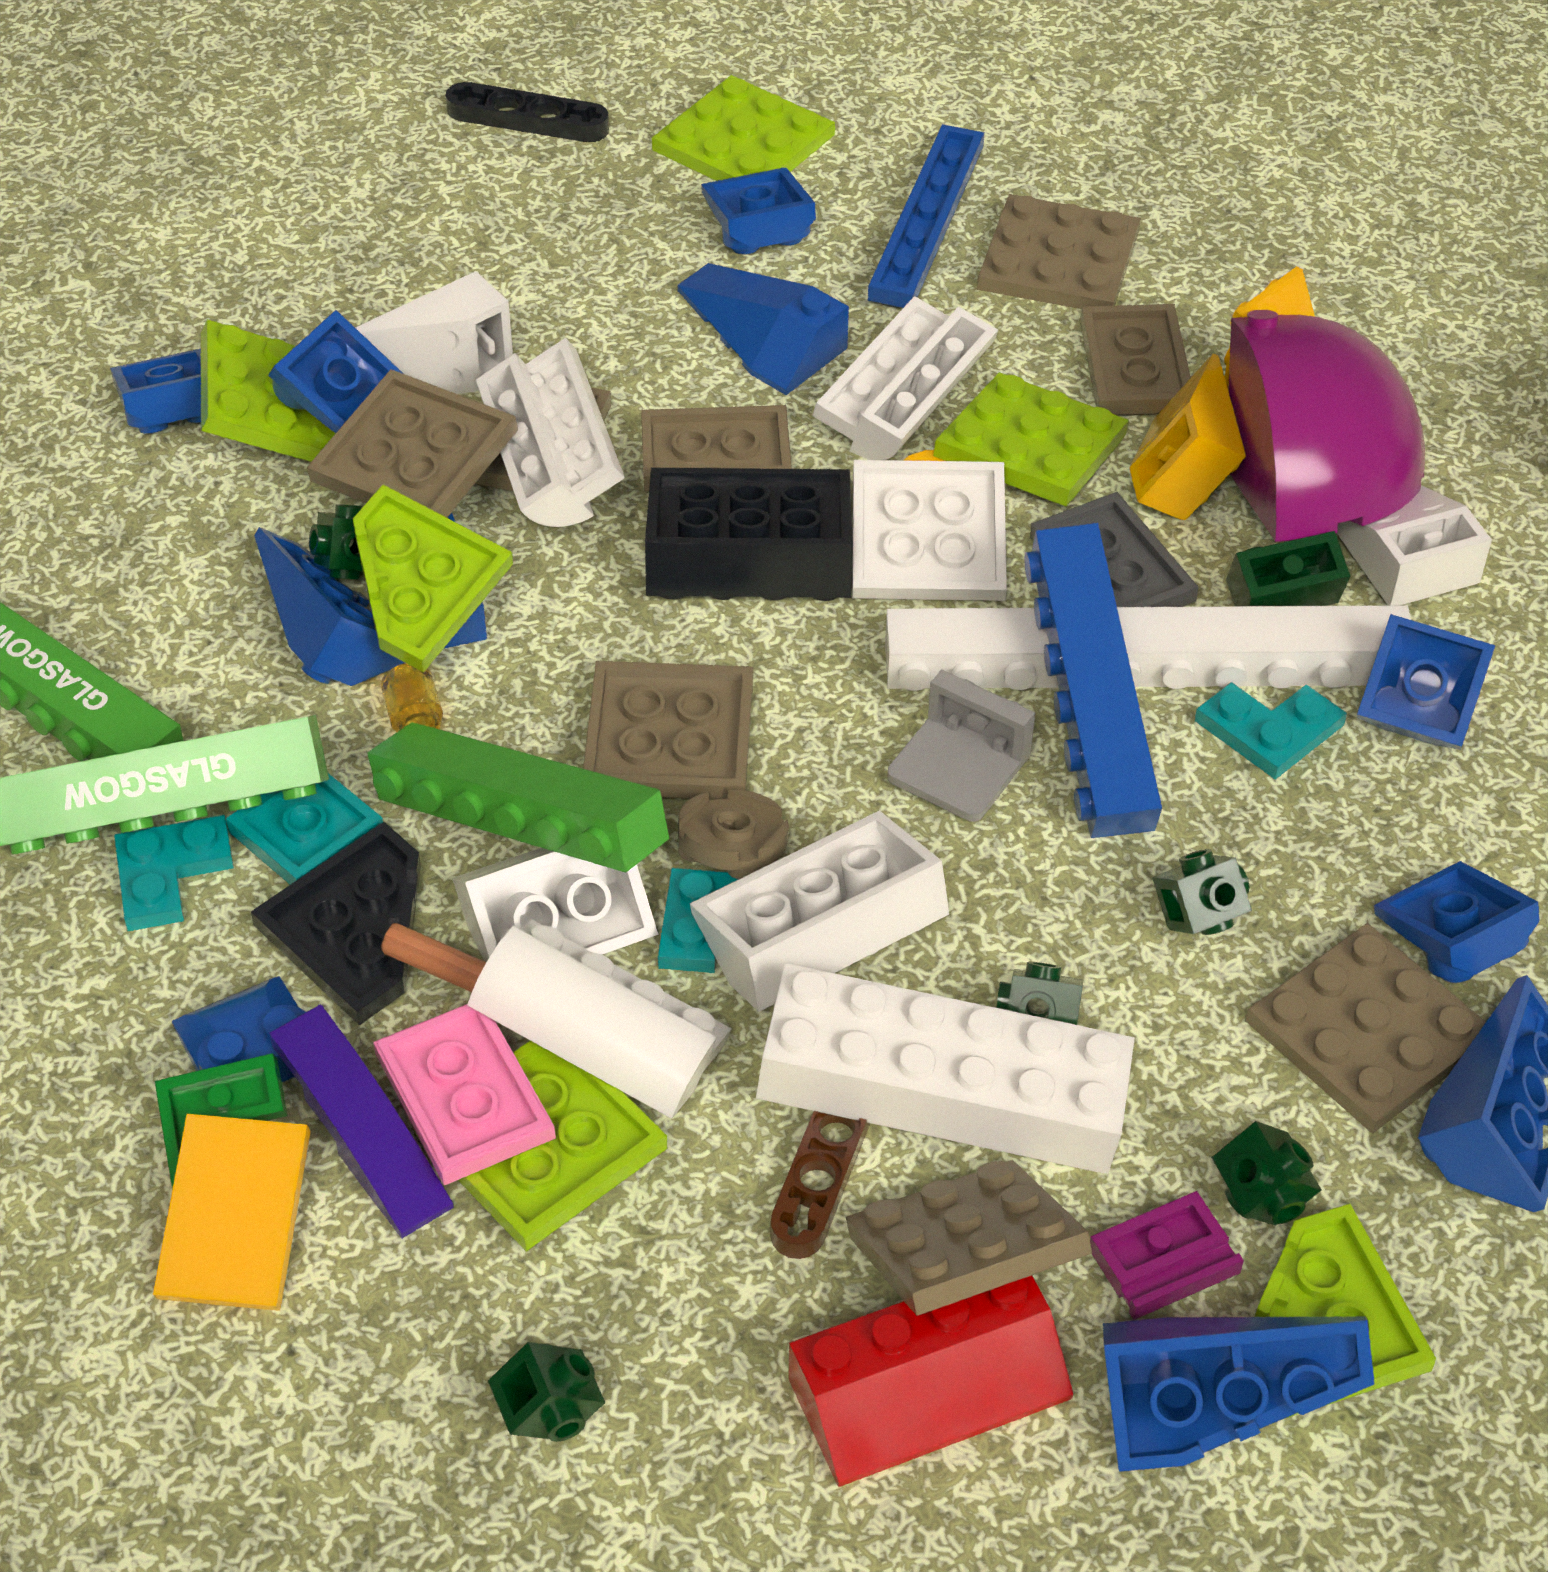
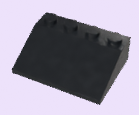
M651 468L645 535L646 596H660L671 600L680 599L684 596H711L718 600H729L734 597H762L767 600H782L786 597H813L821 601L851 598L853 540L850 469Z

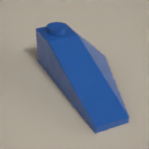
M707 263L677 285V291L704 322H710L719 332L720 340L728 349L732 348L742 359L743 367L750 375L784 395L789 394L848 348L849 306L813 286Z
M258 528L254 535L288 645L304 663L301 667L303 672L321 683L329 684L331 679L353 686L405 664V662L379 648L372 611L366 608L369 604V599L360 592L351 590L335 580L334 577H331L330 569L314 563V555L299 543L263 528Z
M1528 975L1516 979L1433 1096L1418 1139L1425 1156L1430 1161L1436 1163L1449 1183L1531 1212H1537L1545 1209L1548 1198V1148L1543 1149V1125L1548 1126V1093L1544 1083V1078H1548V1005Z
M1366 1316L1165 1317L1103 1323L1104 1351L1119 1472L1185 1466L1204 1458V1453L1238 1438L1240 1441L1260 1434V1429L1296 1413L1304 1415L1375 1384Z

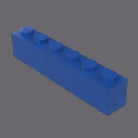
M1098 523L1036 530L1032 551L1025 552V572L1028 583L1037 584L1039 598L1034 599L1037 627L1039 630L1046 629L1049 644L1044 645L1046 672L1048 676H1056L1059 691L1054 692L1056 719L1058 724L1066 723L1069 739L1064 741V756L1067 770L1069 772L1076 771L1080 788H1076L1074 791L1077 818L1079 821L1087 820L1091 838L1155 831L1162 811V805Z

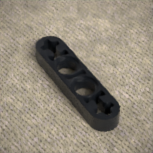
M473 82L456 83L446 90L447 113L451 118L458 121L581 142L600 141L609 134V113L601 104ZM503 107L516 108V109H514V110H509V111H500V110H498V109L503 108ZM544 114H554V115H557V116H555V117H550V118H542V117H539V116L544 115Z

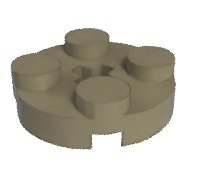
M733 789L727 790V799L709 801L710 792H706L691 798L680 809L678 816V853L681 858L690 862H698L711 868L727 870V873L733 878L741 879L759 870L760 867L775 862L783 855L787 848L788 819L784 821L781 818L782 808L775 801L761 794Z

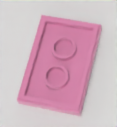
M467 1004L373 1042L375 1055L443 1185L452 1183L556 1139L554 1124L497 1023L493 1019L467 1006Z

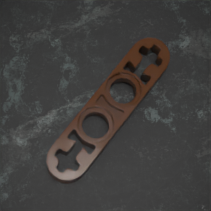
M813 1111L771 1215L770 1237L773 1246L780 1254L788 1258H807L818 1252L824 1244L869 1129L870 1123H867V1119L859 1118L858 1121ZM842 1123L848 1126L853 1134L846 1141L831 1142L825 1139L820 1131L828 1124ZM821 1170L829 1173L833 1177L834 1182L827 1189L817 1191L805 1187L801 1182V1178L809 1171ZM802 1204L810 1208L808 1211L807 1230L803 1229L798 1237L788 1234V1227H793L796 1224Z

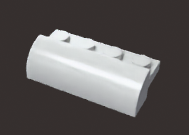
M914 296L816 402L813 417L853 440L850 452L868 460L890 459L991 346L996 338L998 329L959 306L948 316Z
M564 338L527 364L514 353L477 378L476 382L485 405L516 416L518 431L500 453L520 511L530 520L544 526L564 527L578 524L594 516L589 501L623 480L625 476L577 350L567 338Z
M530 920L522 929L512 926L504 935L481 971L467 1006L671 1119L695 1091L703 1071L722 1050L732 1029L715 1020L707 1011L691 1007L664 992L657 984L636 977L614 965L606 956L591 952L563 937L555 928L541 925L534 920Z

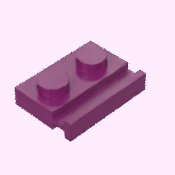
M1197 1191L1090 1236L1092 1256L1118 1297H1123L1130 1308L1129 1314L1133 1320L1240 1274L1244 1262L1239 1253L1235 1254L1229 1246V1237Z

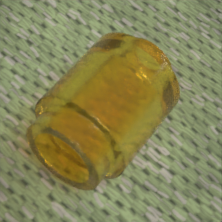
M407 663L400 664L389 670L383 676L380 687L392 729L398 732L411 722L440 729L443 710L431 671L427 668L423 673Z

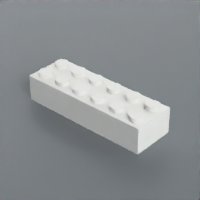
M785 963L763 1052L756 1099L858 1121L859 1118L867 1119V1123L1108 1174L1122 1134L1135 1037Z

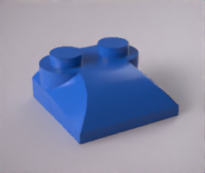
M786 167L701 184L702 194L722 226L723 244L738 254L754 253L759 250V247L774 244H797L810 233L811 224L816 220L814 200Z
M335 310L272 368L268 376L273 379L274 392L282 403L294 409L307 410L325 426L337 433L390 369L400 373L403 372Z
M201 348L110 368L129 426L139 428L141 433H154L166 429L170 422L184 419L191 423L201 422Z
M1390 614L1357 713V718L1393 733L1436 746L1461 750L1495 645Z
M1462 861L1374 905L1377 917L1412 944L1426 952L1427 967L1433 975L1453 983L1467 981L1483 970L1523 950L1529 943V936L1540 921L1538 901Z
M278 976L173 1020L172 1024L196 1071L273 1053L278 1059L281 1081L284 1082L295 1076L272 1047L269 1033L306 1012L298 1007L282 979Z

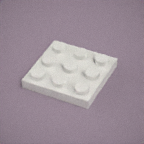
M854 460L852 598L1006 600L1004 462Z

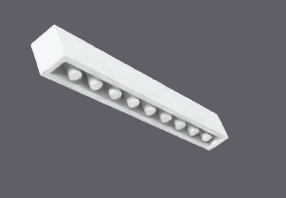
M1408 605L1117 607L1135 687H1169L1172 689L1213 686L1224 688L1231 682L1238 687L1273 686L1275 688L1305 686L1306 684L1308 686H1326L1329 688L1367 685L1390 614L1411 620ZM1034 608L887 609L885 633L887 689L918 691L930 688V682L941 669L959 678L967 679L981 688H1011L1014 690L1058 688L1056 676H1048L1046 672L1044 645L1049 644L1046 629L1039 630L1037 627Z

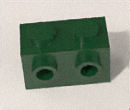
M1331 531L1237 552L1226 581L1235 606H1327L1339 603L1351 575L1336 533Z

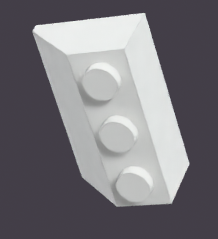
M539 848L452 878L468 929L485 962L488 961L498 943L512 926L522 929L530 920H534L541 925L553 927L563 937L591 952L602 955L659 935L637 865L625 873Z

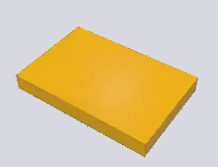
M196 1114L186 1115L153 1295L157 1299L280 1311L311 1133L308 1125Z

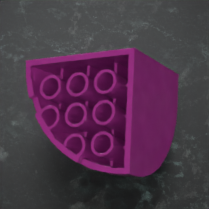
M1253 310L1248 312L1247 317L1231 318L1228 392L1246 457L1230 475L1274 541H1291L1331 531L1337 533L1338 523L1351 521L1361 526L1368 525L1393 514L1412 501L1420 491L1421 479L1424 477L1425 442L1423 427L1415 400L1408 385L1386 354L1367 337L1352 328L1320 317L1278 315V313L1271 310Z

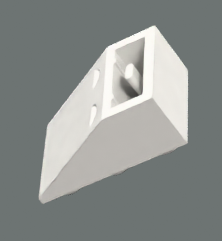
M477 271L355 327L405 375L456 394L478 391L476 379L513 355L509 301Z
M1422 485L1412 501L1393 514L1364 526L1351 521L1338 523L1337 532L1342 542L1388 606L1403 605L1480 583L1492 541L1466 505Z

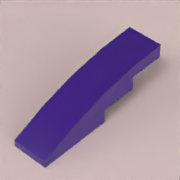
M321 1004L269 1033L272 1047L303 1087L305 1101L336 1141L338 1155L402 1239L454 1208L452 1200L390 1100Z

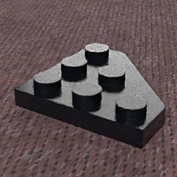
M382 822L251 911L253 925L358 1025L364 1023L405 993L408 964L384 954L381 944L387 930L393 923H398L413 930L421 870L419 852L389 825Z

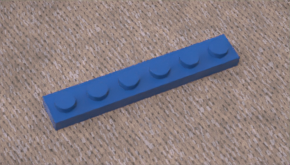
M942 124L868 285V301L904 308L914 296L918 298L984 146L985 132Z

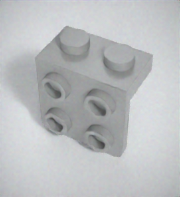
M941 669L930 682L928 719L888 767V781L971 822L979 821L1031 756L1035 712L1024 708L1017 702L1007 700L987 691L967 679L959 678Z

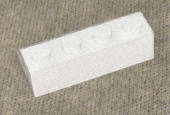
M880 810L690 903L691 912L728 983L758 1012L776 1003L785 963L836 973L949 915L942 861Z

